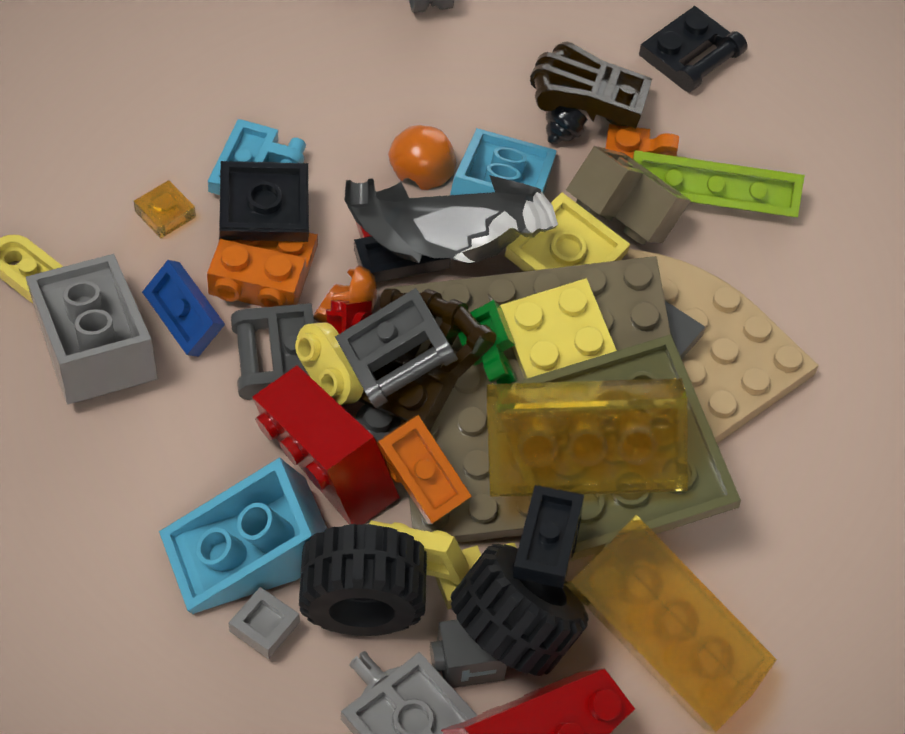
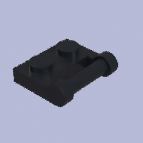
M693 6L644 41L640 46L639 56L680 88L691 92L701 85L703 77L730 57L737 58L747 50L748 44L741 33L737 31L729 32L699 8ZM712 45L717 47L694 65H686Z

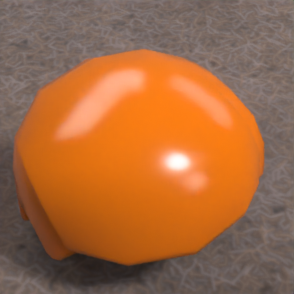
M416 125L406 128L394 138L388 152L390 165L393 167L397 177L401 181H404L405 178L412 179L422 190H429L445 184L455 172L457 162L453 146L444 132L436 127Z
M360 265L355 269H349L347 273L352 277L350 285H334L313 316L314 320L320 323L327 322L326 309H331V300H348L349 303L372 301L373 312L377 303L375 276L370 270Z

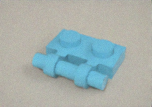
M238 119L208 179V192L220 195L221 161L304 163L303 153L306 143L300 138H292L288 146L278 144V129Z

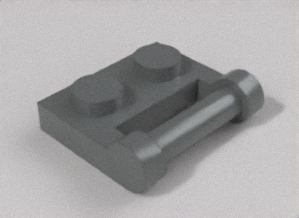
M417 288L335 336L365 393L376 409L389 401L387 398L389 395L442 363L447 367L458 360ZM429 339L434 347L381 379L376 380L373 372Z
M312 303L241 309L231 315L232 331L237 334L241 376L238 378L237 386L238 394L241 398L253 400L252 396L296 365L309 375L297 356L295 343L300 329L306 324L314 323ZM258 329H268L273 371L259 372L255 332Z

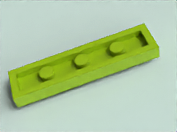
M634 151L633 160L689 198L692 203L798 217L805 175Z

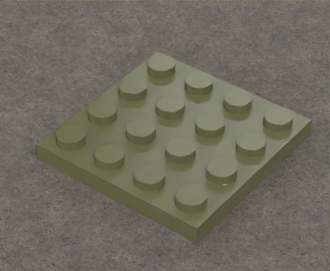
M671 334L491 390L493 403L530 502L535 485L584 495L574 556L570 559V562L740 507L741 499Z

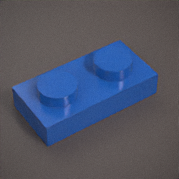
M167 260L142 291L186 355L199 357L225 326V323L180 262Z

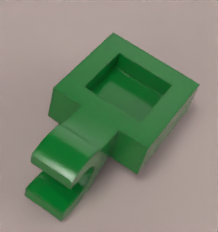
M492 300L470 312L481 325H488L496 334L494 345L473 365L476 366L483 362V367L491 383L496 381L498 387L517 382L515 372L503 352L515 346V342L501 306ZM460 331L458 336L463 347L466 344L467 337Z

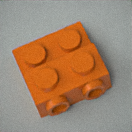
M309 233L308 242L220 239L207 272L209 295L217 296L229 302L240 301L261 307L298 304L318 246V234Z

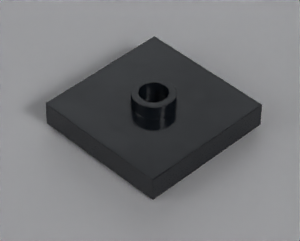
M221 161L219 240L308 242V163Z

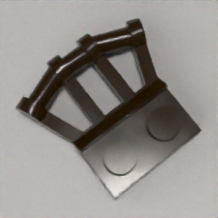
M568 41L555 46L552 53L545 52L541 54L530 75L531 85L537 90L535 92V100L541 110L552 111L559 106L585 110L593 122L596 115L605 117L608 122L616 126H629L635 129L642 115L653 79L603 61Z
M398 289L383 290L380 297V308L382 309L406 293H401ZM425 289L420 295L435 319L436 317L442 319L440 329L451 347L460 331L467 337L466 344L455 353L458 357L457 361L447 367L445 365L442 367L441 365L437 366L387 397L389 401L377 409L405 422L419 415L430 432L458 378L494 345L496 334L488 325H481L470 314L466 303L456 299L448 302L442 299L440 293L431 289ZM432 343L430 344L427 350L434 347ZM421 344L373 372L376 380L381 379L414 359ZM363 390L362 396L358 401L375 408Z

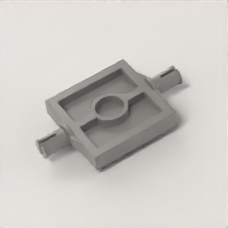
M366 651L361 652L359 658L356 656L349 665L367 684L362 695L341 711L342 722L353 734H443L442 729L478 716L420 652L400 667L389 669L385 672L375 664Z

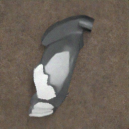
M491 175L489 176L495 192L409 198L402 182L376 192L373 178L368 179L364 183L346 180L344 201L355 221L383 248L400 258L417 263L420 262L422 255L434 259L450 258L467 264L480 262L498 255L520 235L535 237L539 232H546L556 228L558 225L553 205L541 192L540 188Z

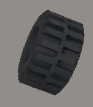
M350 524L325 529L324 532L314 534L310 537V541L305 542L302 552L299 592L301 614L308 617L307 620L314 625L346 635L377 636L408 629L409 626L417 624L426 611L427 552L424 551V546L420 541L414 540V537L407 533L399 532L394 528L371 524Z
M492 544V546L486 548L452 592L450 597L452 600V610L468 635L492 657L525 674L530 673L535 676L547 675L587 628L589 618L585 606L566 580L564 588L513 578L518 548L506 544Z

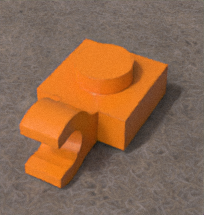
M609 124L605 149L625 153L632 159L635 150L677 156L679 136L665 133L658 135L656 138L649 139L651 129H635L629 126Z

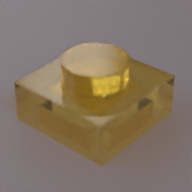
M170 180L133 201L135 212L160 239L196 217L195 206Z

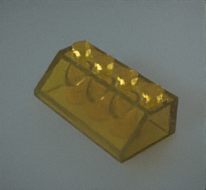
M682 378L487 384L490 497L532 496L535 485L578 494L688 491V398Z
M634 515L565 583L593 615L706 731L717 732L754 694L777 660L637 515Z

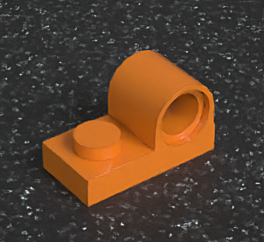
M419 415L414 416L376 442L391 478L397 483H402L428 524H433L472 497Z

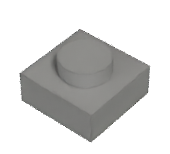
M260 587L230 620L229 631L269 659L300 623V616L295 610Z

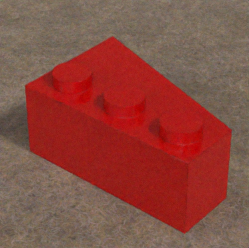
M298 365L252 396L260 413L255 420L264 435L270 441L275 438L278 440L288 459L294 465L301 467L313 484L324 494L349 525L365 524L400 498L374 436Z
M603 668L577 672L527 693L521 698L502 706H496L483 712V714L459 724L451 725L441 731L443 734H610L635 708L607 670Z

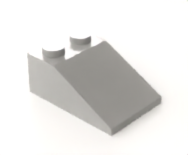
M114 254L26 276L27 286L67 405L158 379L152 339Z

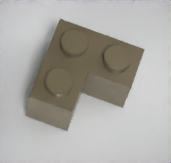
M597 146L592 148L566 189L567 192L577 198L576 203L595 218L598 215L610 221L614 217L626 225L623 230L624 233L643 245L647 241L663 243L691 201L625 153Z

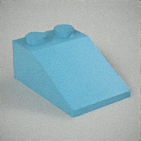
M476 128L454 176L450 195L495 192L489 175L540 188L544 194L557 150Z
M279 457L160 530L159 533L187 611L194 614L253 595L260 587L268 590L300 579L302 552L305 542L310 541V537L314 534L324 532L327 527L306 478Z

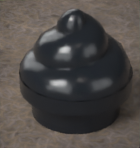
M559 106L555 110L547 111L546 121L548 124L546 125L548 142L558 144L562 140L571 141L574 138H579L585 131L583 126L588 119L581 111L574 108Z

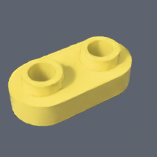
M21 235L3 236L0 238V279L33 303L27 286L26 276L63 266L28 238ZM19 261L16 265H9L11 262Z
M326 322L304 325L298 333L295 349L300 362L309 376L340 405L357 402L362 396L364 389L335 336L339 335L337 330Z

